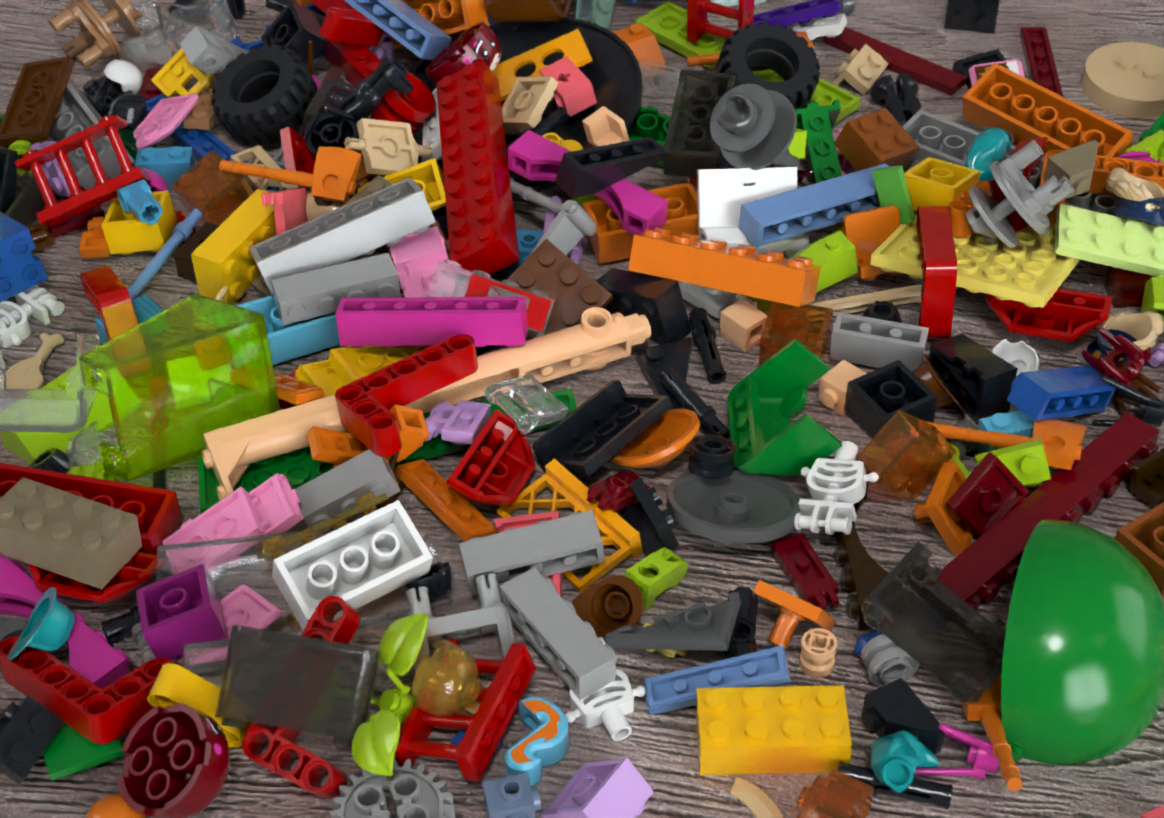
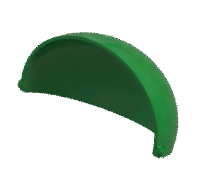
M1044 519L1036 525L1028 539L1013 587L1002 662V725L1005 730L1007 743L1011 746V754L1014 761H1020L1021 758L1049 764L1090 762L1116 753L1137 739L1152 723L1163 703L1164 600L1148 570L1121 543L1096 529L1079 523Z

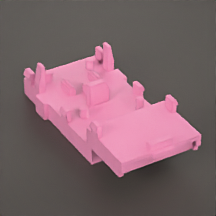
M438 226L428 228L419 234H413L412 232L403 236L399 243L388 246L390 256L398 273L400 288L405 298L465 297L463 288L457 284L455 270L450 265L444 245L445 240L440 234Z
M276 473L249 493L244 488L239 487L195 519H189L180 525L181 528L162 541L173 574L175 575L203 564L208 575H211L216 571L215 568L231 558L234 562L240 560L242 555L238 552L253 542L257 543L259 538L266 544L274 541L278 545L284 541L281 534L304 519L299 505L301 501L296 490H292L287 477Z

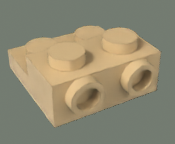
M552 76L518 77L502 106L504 131L510 135H517L519 132L524 133L528 129H535L536 125L541 121L542 113L548 102L553 98L554 91L559 82Z

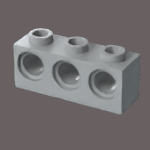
M197 25L179 43L191 65L218 77L220 72L226 70L225 66L228 63H233L237 60V56L242 53L244 55L249 53V51Z

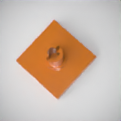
M956 461L943 463L926 503L916 504L914 515L916 519H919L918 523L921 525L933 522L955 557L970 546L975 533L946 505V502L966 480Z
M761 580L758 581L753 591L754 594L768 604L778 608V611L781 612L767 640L777 646L783 645L786 650L799 622L806 621L830 632L836 623V620L823 609Z

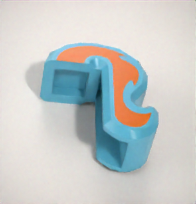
M527 697L518 701L519 719L531 732L504 752L506 775L527 773L530 787L541 780L542 767L559 762L564 758L569 749L567 717L556 704L542 697Z

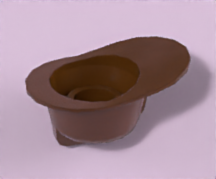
M923 353L926 361L914 369L912 373L938 397L936 408L956 403L967 415L965 410L942 384L929 358Z
M612 575L581 592L572 601V605L582 621L589 622L595 630L596 636L598 638L602 637L606 643L605 637L607 633L630 624L633 627L639 621L643 612V597L640 589L632 580L625 576Z

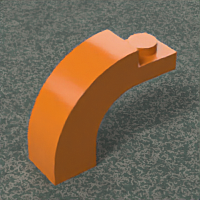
M394 404L390 411L397 418L402 448L396 461L398 463L417 450L430 434L422 410ZM312 426L306 434L313 460L333 463L334 468L368 450L351 432H340ZM391 456L385 457L388 462Z

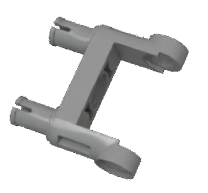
M488 574L487 582L489 589L486 585L485 575L475 578L481 608L462 613L434 617L432 616L427 587H418L420 602L417 601L415 588L405 592L410 615L419 613L429 615L423 643L413 665L418 694L421 693L433 671L429 644L449 641L450 638L460 639L496 632L502 660L505 658L511 644L516 643L509 609L501 601L496 574Z

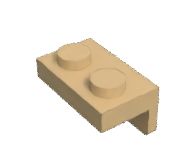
M865 44L859 51L855 48L848 55L842 65L836 70L835 74L838 77L832 84L837 86L845 79L859 93L864 95L889 63Z

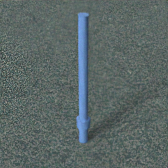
M193 209L183 222L181 221L172 230L173 235L128 288L131 301L136 299L180 243L187 241L191 236L193 227L203 216L200 210Z

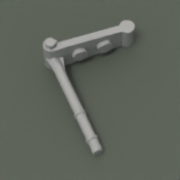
M510 178L512 193L558 214L529 256L545 239L549 240L567 256L583 235L592 236L596 233V222L576 201L567 200L562 204Z

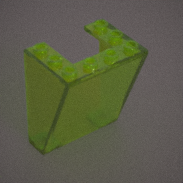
M191 295L78 358L85 387L108 395L119 447L104 441L98 444L104 472L127 481L202 456L201 451L206 449L204 433L280 410L264 314L202 295ZM91 368L99 375L100 382L92 375ZM110 454H112L116 459L112 461Z

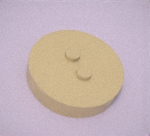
M1118 42L1096 49L1086 60L1082 79L1084 93L1100 108L1120 116L1141 119L1160 117L1164 112V48L1141 42Z

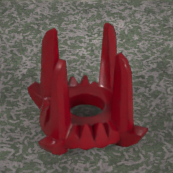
M1099 327L1097 329L1098 332L1114 348H1112V351L1107 350V356L1101 357L1100 361L1086 350L1082 351L1083 358L1092 368L1103 375L1131 387V381L1138 376L1144 363L1150 360L1152 356L1151 347L1142 350L1122 335L1114 336L1106 329ZM1128 356V361L1123 368L1118 369L1115 367L1120 358Z

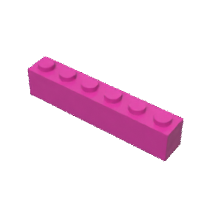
M525 297L341 298L335 313L340 346H352L354 348L364 346H382L385 348L413 346L419 348L437 344L458 334L472 336L475 341V347H485L487 345L515 347L517 345H525L528 332Z

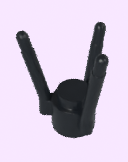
M1107 376L1101 377L1103 382L1116 388L1114 393L1138 403L1135 416L1140 417V420L1150 426L1152 424L1161 426L1164 420V402L1162 400L1149 397ZM1095 419L1092 423L1094 426L1110 427L1117 420Z

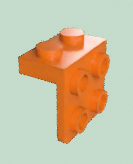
M889 205L846 214L843 217L844 235L856 247L858 272L855 275L860 277L861 280H874L878 278V275L884 273L891 275L902 274L896 271L886 272L881 270L880 267L870 265L871 254L900 226L898 207Z

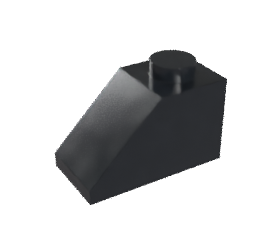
M902 677L865 694L862 720L869 731L875 732L879 738L901 730L908 731L917 736L918 740L933 754L941 752L945 732L939 729V721Z

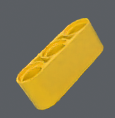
M172 663L162 666L147 698L154 708L157 706L165 708L183 703L208 714L223 730L230 748L241 747L244 735L255 715V710L246 702L186 668Z

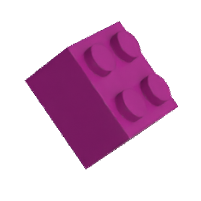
M203 564L136 590L142 634L155 658L175 659L185 653L205 645H211L227 637L219 595Z

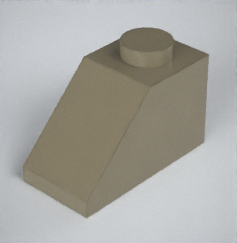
M1092 140L1048 157L1044 181L1049 180L1053 175L1058 180L1065 176L1075 189V192L1066 196L1065 199L1089 191L1099 142Z

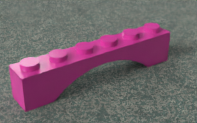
M528 130L508 147V169L530 181L545 180L555 182L563 154L571 151ZM626 179L594 194L614 211L623 230L633 235L644 233L645 229L654 230V227H662L667 221L668 201Z
M0 554V615H12L29 619L37 602L46 591L36 588L33 578H30L25 573V570L17 560L13 559L10 561L6 556ZM56 595V599L64 604L62 599ZM73 612L75 621L70 635L65 642L70 650L69 667L101 689L130 672L128 666L131 665V662L126 653L120 648L114 649L111 647L106 637L99 630H91L84 618L78 612Z

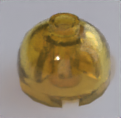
M442 639L432 645V647L437 648L432 657L424 655L415 673L411 695L418 697V702H413L414 707L441 717L452 716L463 710L469 702L473 703L477 699L481 689V683L478 681L479 671L473 656L460 646Z

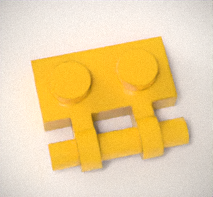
M181 48L151 81L168 98L175 97L177 94L182 96L197 93L199 96L206 88L208 89L214 84L212 81L216 76L208 72L204 74L201 69L191 65ZM195 77L198 81L188 91L184 86Z

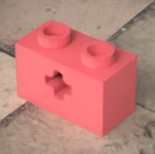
M568 56L539 70L541 76H552L559 82L554 91L552 101L556 109L559 106L565 108L567 111L566 115L569 114L571 117L597 103L591 81Z

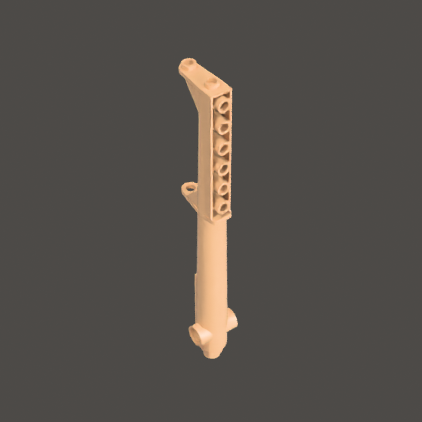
M588 308L581 316V324L527 340L525 345L505 347L477 356L479 367L475 373L405 405V407L420 409L424 414L430 412L435 405L440 404L442 401L455 405L460 400L469 401L513 387H517L520 390L585 369L592 371L603 369L608 362L631 356L632 346L644 343L645 339L651 337L649 321L643 314L638 315L635 313L624 317L619 312L610 314L604 308ZM335 394L204 433L206 449L201 451L206 469H213L220 485L216 487L219 501L233 492L234 487L251 463L310 447L306 434L312 426L349 432L341 424Z

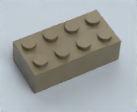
M24 477L0 498V554L87 585L103 589L142 547L137 515Z

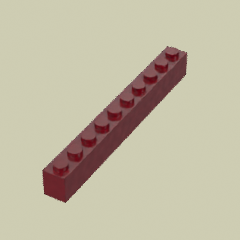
M1125 413L1082 450L1080 461L1075 460L1071 470L1060 468L1051 476L1050 480H1046L928 580L923 588L922 608L925 609L932 605L944 608L949 615L946 625L952 629L956 628L962 621L972 619L978 607L985 601L991 602L998 594L1000 588L1006 583L1011 584L1015 581L1024 549L1036 525L1044 519L1079 523L1082 516L1088 511L1090 513L1095 511L1107 494L1113 495L1124 479H1131V470L1134 464L1158 452L1159 446L1156 444L1160 431L1132 414Z

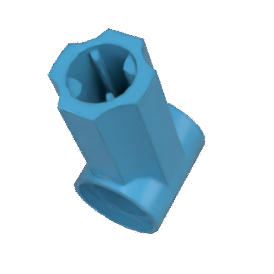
M144 179L116 190L119 202L126 213L132 212L140 222H145L148 225L159 221L160 215L163 214L161 204L153 197L150 187Z

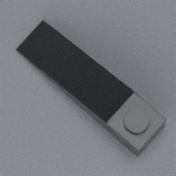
M646 137L564 153L555 183L572 199L592 195L666 158L668 152L652 137Z

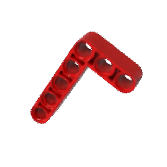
M309 0L326 13L319 30L321 35L337 42L378 46L384 30L346 1Z
M918 205L916 230L923 276L918 326L929 328L928 339L951 338L957 280V257L948 206Z
M109 265L80 273L85 294L102 318L116 367L123 378L151 370L150 361L126 286Z
M468 334L452 336L342 386L335 392L341 424L375 455L387 457L398 453L402 448L397 418L390 409L394 404L405 406L475 373L479 365L474 338Z
M335 595L327 596L318 604L242 741V750L249 759L327 800L340 796L339 786H346L347 784L345 773L339 767L294 744L360 623L358 611L341 597ZM343 610L342 617L338 621L333 622L337 612ZM325 642L324 649L316 655L317 647ZM306 675L305 683L297 688L299 679ZM288 707L287 715L279 721L281 711ZM269 740L268 749L261 754L262 745ZM296 756H299L297 766L290 771L291 761ZM329 772L328 781L320 787L319 781L321 776Z
M19 636L9 637L0 642V666L4 680L24 695H29L64 720V723L95 744L109 743L131 730L147 712L154 708L148 702V695L162 666L167 663L174 664L168 658L152 659L101 689L46 651L25 647L14 659L9 661L7 656Z

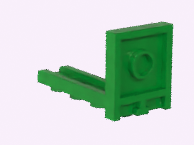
M833 100L832 105L819 107L818 102L807 103L804 109H795L797 117L796 128L807 131L806 153L810 171L813 172V184L842 176L832 132L841 111L839 100Z

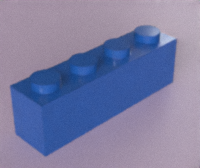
M1090 365L1021 372L1011 384L1012 390L1007 400L1035 421L1104 412L1116 388L1103 382L1101 377L1105 375Z

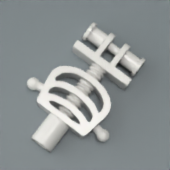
M38 285L14 295L17 304L5 300L0 302V345L3 348L13 344L16 346L20 345L22 340L31 334L28 316L32 315L47 325L50 323L48 311L54 316H59L63 313L65 305L57 301L56 296L49 293L45 288H38Z
M842 441V446L837 449L834 459L817 458L811 469L808 467L801 469V475L806 477L810 495L814 500H799L798 504L801 513H797L795 516L794 526L796 530L810 529L811 533L818 534L821 527H823L827 535H833L834 532H844L845 535L851 533L852 521L855 522L857 518L854 504L861 501L865 496L867 481L875 483L879 479L878 474L875 472L866 474L862 461H855L858 447L854 443Z
M599 637V640L605 645L604 639ZM616 669L615 681L581 700L570 689V708L572 712H567L565 716L568 719V723H573L578 718L586 728L604 723L611 738L614 741H622L632 732V728L624 715L634 711V697L645 696V688L638 686L632 689L627 675L623 671ZM557 674L559 686H565L566 683Z

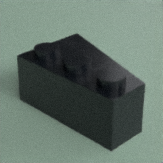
M615 268L610 269L596 280L613 295V299L604 309L609 311L610 314L619 312L624 317L635 313L645 315L651 327V337L648 338L651 341L661 345L684 339L692 332L678 281Z
M963 334L930 345L929 360L942 384L976 425L979 424L978 419L990 417L996 413L1009 412L1011 403L1007 398L1012 390L1011 384L1016 378L1018 368Z

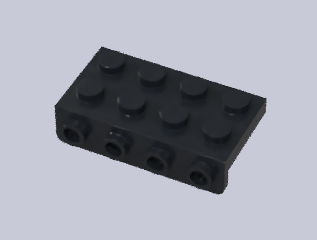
M612 380L533 443L532 448L543 472H546L545 465L555 458L573 475L590 477L598 473L601 469L600 467L605 462L618 456L622 452L621 449L629 442L640 438L643 434L642 432L651 424L659 422L663 418V414L673 406L669 397L665 395L626 394L622 383L619 380Z

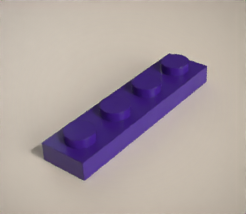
M809 0L754 15L753 23L757 26L761 22H769V25L775 26V24L783 25L782 28L784 29L794 23L806 24L812 21L813 18L821 16L829 18L836 15L837 12L841 11V1Z

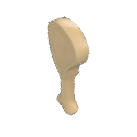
M42 333L39 336L42 345L33 357L17 362L3 374L0 379V388L5 396L12 399L25 400L46 385L42 375L44 363L52 350L65 342L62 334L48 335Z

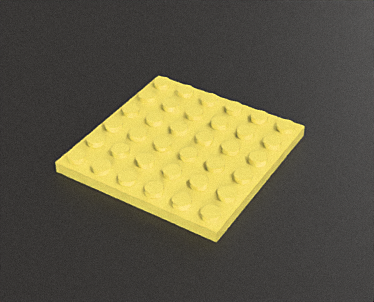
M916 219L912 223L901 224L871 254L870 265L880 267L881 270L886 272L896 271L908 274L909 277L914 279H922ZM1056 223L1048 226L1049 232L1045 235L1039 234L1030 225L1015 232L1019 244L1014 248H1010L999 238L992 243H988L983 234L976 232L968 237L953 236L957 257V287L965 288L966 291L971 293L982 292L994 295L999 300L1022 302L1024 305L1032 308H1044L1080 259L1055 254Z

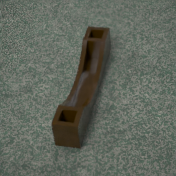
M857 454L855 461H862L866 474H868L864 455ZM828 456V457H827V459H834V458H835V456ZM869 481L866 483L865 496L861 501L854 504L856 515L867 500ZM852 521V529L849 535H845L844 532H834L833 535H830L831 538H836L837 540L835 544L836 562L843 565L841 570L843 590H849L847 597L849 616H855L858 630L899 627L903 604L896 578L870 557L860 542L855 529V522Z

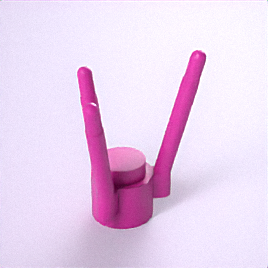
M942 723L939 725V729L945 732V737L968 745L966 762L971 763L972 768H916L914 776H972L984 780L986 772L996 773L999 763L993 755V747L990 741L977 738Z

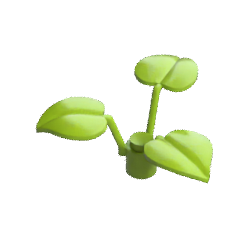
M426 613L410 615L396 620L386 629L381 639L379 660L381 663L388 665L386 674L398 689L386 690L380 699H376L337 687L340 679V669L336 666L306 720L310 723L322 721L333 708L335 694L379 706L381 710L376 714H371L369 722L363 723L357 728L352 741L353 759L362 769L372 774L393 776V759L400 736V723L405 722L417 700V697L408 694L410 687L403 684L397 675H405L412 668L418 657L429 620V615ZM306 676L304 677L300 686H302L305 683Z

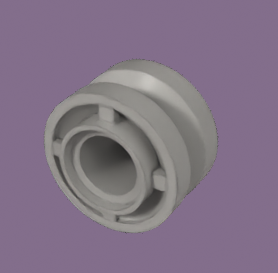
M888 632L871 639L861 651V658L868 669L871 681L880 687L901 677L906 681L918 669V659L911 650L908 638L899 632Z

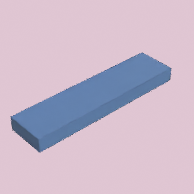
M783 645L644 679L647 709L651 716L696 705L697 688L774 687L791 682L787 654Z

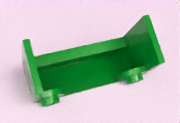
M796 338L737 383L727 397L730 440L736 445L735 457L733 458L734 466L744 474L798 477L801 476V469L803 467L811 469L817 458H827L842 446L840 440L806 413L794 423H790V417L801 412L806 406V388L830 370L825 362Z

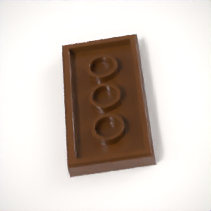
M71 57L24 63L0 125V146L11 145L17 140L35 142L48 139L75 64Z

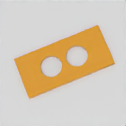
M579 29L499 63L493 74L499 80L501 101L506 100L518 78L515 74L519 68L528 64L535 65L536 70L528 77H541L539 70L547 66L543 64V61L551 53H563L564 57L568 56L577 67L592 62V57Z

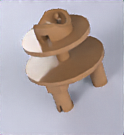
M72 0L65 10L48 22L58 34L75 21L80 27L79 35L61 46L65 54H68L67 57L74 59L77 56L80 64L88 70L89 67L103 57L116 59L123 57L116 38L108 28L116 21L132 38L137 39L141 36L135 21L140 19L143 13L133 8L131 0H102L108 9L102 16H99L86 0Z

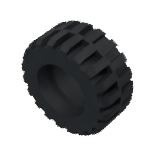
M761 22L757 26L755 23L749 24L745 28L741 27L735 30L726 39L713 74L717 95L722 98L724 94L736 86L757 84L766 90H773L784 95L792 103L794 109H804L806 104L810 102L820 78L819 60L815 58L816 53L812 46L808 47V41L803 36L801 38L798 37L796 31L792 29L786 30L782 28L783 25L779 24L772 26L769 25V22ZM760 66L771 69L779 74L784 82H770L761 79L748 67Z
M265 45L261 49H250L249 53L245 55L243 53L237 56V60L225 66L226 70L224 72H220L217 77L218 82L214 83L212 88L211 104L216 116L235 140H238L243 145H250L252 147L257 145L271 146L274 145V142H281L280 130L286 127H290L298 132L301 125L305 126L309 121L308 116L310 114L313 115L316 107L315 103H317L318 99L317 84L300 57L291 49L277 45L274 48L270 45Z

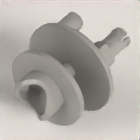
M1034 140L1003 162L993 161L990 164L991 172L1006 196L1005 200L996 205L979 187L974 185L969 189V195L974 207L966 212V220L974 232L984 235L988 243H992L999 238L1010 248H1014L1019 244L1016 233L1006 218L1015 210L1036 232L1045 235L1049 232L1048 226L1050 225L1047 214L1055 209L1053 207L1055 204L1075 192L1074 187H1072L1073 185L1065 176L1058 180L1053 175L1035 189L1022 174L1024 168L1044 154Z

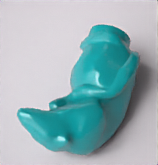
M998 128L987 129L978 134L972 141L965 167L980 171L979 182L989 181L993 177L990 164L993 161L1001 162L1005 156L1006 149L1011 147L1012 144L1007 133Z
M901 730L891 735L880 737L871 743V766L875 777L879 782L888 785L897 793L904 792L911 784L916 768H932L939 765L937 757L918 740L917 736L908 731Z

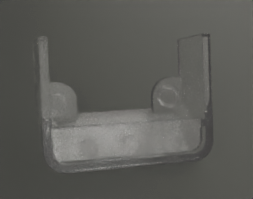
M99 334L77 335V366L72 368L67 375L66 390L6 389V375L0 367V431L70 433L80 430L87 422L99 387Z

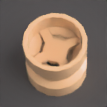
M823 628L810 629L804 633L801 640L799 666L806 675L813 678H823L832 673L835 667V654L837 650L835 635Z

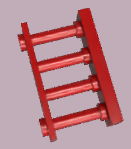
M687 0V41L696 44L706 34L724 39L733 34L734 30L710 24L707 20L708 12L738 20V29L753 24L754 0H739V10L710 2V0Z
M117 115L105 116L98 121V124L39 151H28L22 155V159L15 161L16 167L24 171H32L45 202L44 210L36 213L40 224L53 227L117 198L116 190L142 179L147 184L151 182L147 171L140 167L132 166L118 130L128 126L124 119ZM104 136H108L122 169L120 171L121 175L112 179L107 178L92 143ZM82 147L96 179L95 187L86 191L81 189L67 153ZM57 159L71 192L69 194L70 198L62 202L56 201L42 168L43 164Z
M450 638L400 729L399 741L394 755L398 765L403 767L407 759H410L411 766L413 767L418 756L454 759L466 780L479 782L518 706V701L521 700L536 670L525 644L512 643L505 658L499 661L466 658L457 639ZM463 672L495 675L491 685L487 688L457 685ZM449 699L481 702L473 716L442 713ZM434 727L467 730L458 744L427 741Z

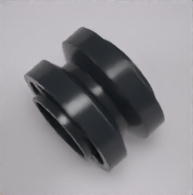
M717 435L695 437L690 442L691 456L689 457L688 469L694 475L706 479L729 477L734 471L735 443Z

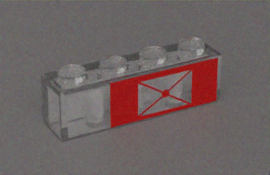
M451 260L437 262L426 297H525L528 322L526 337L533 339L545 334L555 300L548 298L549 295L539 290H531L530 292L521 289L519 284L510 280H502L500 282L491 279V275L484 271L473 270L471 272L462 269L459 263Z

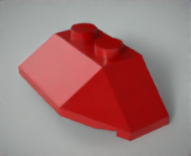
M1058 288L1044 308L1028 307L1022 302L1014 300H999L990 294H985V301L1009 332L1072 342L1108 319L1112 297Z
M496 409L446 482L447 488L475 504L511 507L536 467L530 445L525 438L526 431L524 425Z
M137 551L103 589L28 563L27 566L38 590L47 591L49 588L55 587L57 594L99 603H118L148 581L163 565L164 557Z

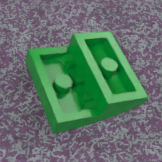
M63 722L43 751V756L50 779L53 781L124 756V753L121 752L122 746L119 737L109 743L95 744Z

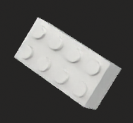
M397 500L274 559L272 577L304 631L318 604L327 596H339L357 609L428 574L433 556L401 502ZM343 610L337 612L333 620L341 617Z

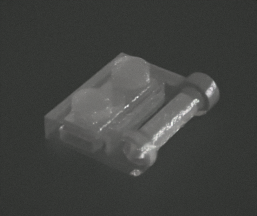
M532 375L491 384L484 393L485 398L491 404H497L515 422L516 428L523 434L530 433L537 426L563 420L568 412V408ZM507 396H510L527 413L521 411Z

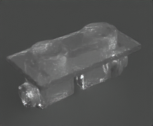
M94 421L86 429H82L76 437L70 439L66 449V456L70 457L68 469H71L77 463L93 465L104 453L112 449L114 445L113 438L107 433L97 431V422Z

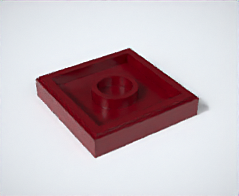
M988 452L946 502V505L980 537L1016 507L1029 491L996 455Z

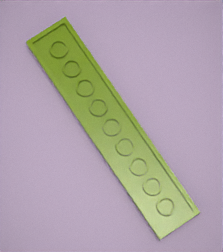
M669 1L634 21V24H644L655 34L658 42L686 57L698 56L699 54L721 53L726 41L724 38L706 34L696 44L688 42L687 10ZM716 64L703 65V66H706V67H708V68L710 69L711 67H716ZM773 70L753 71L756 76L766 81L784 82L783 78ZM819 78L809 102H818V106L821 107L832 105L833 100H839L841 111L836 120L837 123L860 107L861 98Z

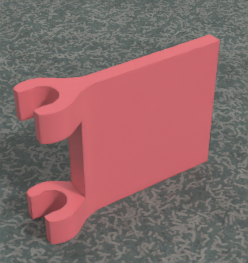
M306 187L261 194L262 206L274 204L276 235L308 222L306 214Z

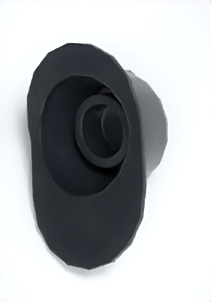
M141 94L119 95L110 103L107 115L105 116L117 115L121 117L128 125L124 128L139 126L147 116L145 97Z

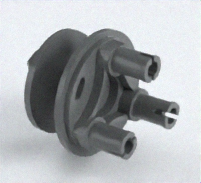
M742 84L723 95L712 112L710 132L714 142L720 146L721 153L728 163L735 168H751L752 170H760L771 164L780 167L793 166L798 168L799 166L798 158L789 153L788 149L795 134L797 117L792 103L784 95L773 90H766L757 84Z

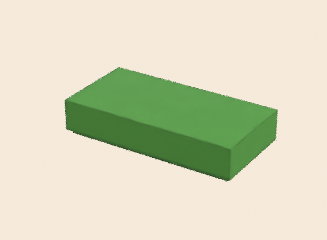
M902 165L876 168L872 171L881 207L889 205L898 207L900 224L912 223L916 218Z

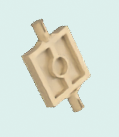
M361 118L356 123L359 139L347 137L344 143L346 149L360 150L362 152L367 174L389 175L417 165L418 156L431 157L433 150H431L432 146L418 145L412 136L410 123Z

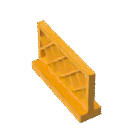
M555 458L545 465L546 474L520 492L511 507L502 506L496 511L499 518L511 517L510 514L518 508H529L528 514H534L535 508H552L551 512L557 511V508H572L574 512L593 510L599 533L603 536L601 537L603 545H614L618 550L611 556H604L605 562L592 565L591 572L582 579H578L573 574V570L562 572V577L579 593L585 591L628 556L634 560L643 553L639 532L616 512L610 509L603 512L597 508L599 502L595 504L589 503L587 501L589 488ZM545 487H549L554 492L553 499H536V494Z

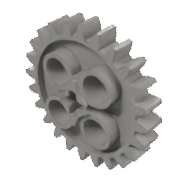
M395 758L393 759V776H380L367 772L362 769L363 777L361 778L351 774L349 776L351 787L339 786L340 797L333 798L334 810L330 811V818H391L383 790L388 789L391 794L396 818H455L452 792H448L445 780L438 781L437 771H432L426 775V768L423 763L414 770L412 769L410 759H407L403 767H397Z

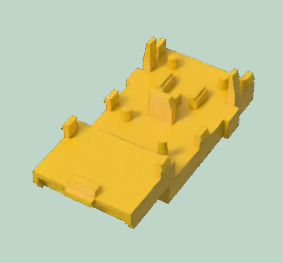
M346 346L329 350L328 360L298 365V369L295 370V377L323 389V396L328 397L334 395L342 386L421 351V349L413 346H394L390 348L382 346H364L361 348Z

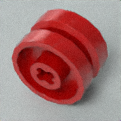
M407 72L405 77L413 86V91L408 95L401 94L394 89L388 91L383 95L381 105L372 112L371 116L376 120L410 123L412 136H414L421 128L422 122L426 121L435 111L436 101L430 89L419 78Z

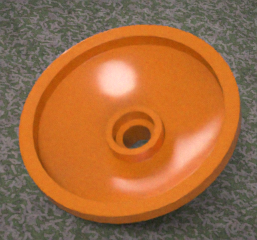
M689 409L668 410L663 414V418L659 422L651 424L642 432L643 434L640 438L629 442L621 449L622 452L611 460L625 468L665 466L678 457L696 437L700 428V420L697 414Z

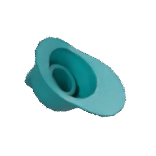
M55 587L49 588L37 602L25 629L7 656L9 661L14 659L25 647L48 652L58 649L67 641L75 621V615L66 605L56 599L57 590Z

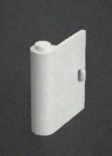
M771 167L760 170H752L751 168L697 170L699 240L710 241V239H720L727 241V246L738 247V244L755 247L738 228L741 205L797 189V167ZM807 232L757 247L755 252L766 253L767 250L783 253V251L790 249L799 251L802 247L809 244V234Z

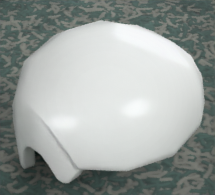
M118 59L111 61L104 69L107 78L121 84L123 92L130 90L132 94H137L143 83L142 73L134 64Z
M1004 339L993 347L992 353L1018 368L1016 377L1021 372L1039 370L1040 359L1036 350L1026 345L1023 340L1017 343H1010L1007 339Z

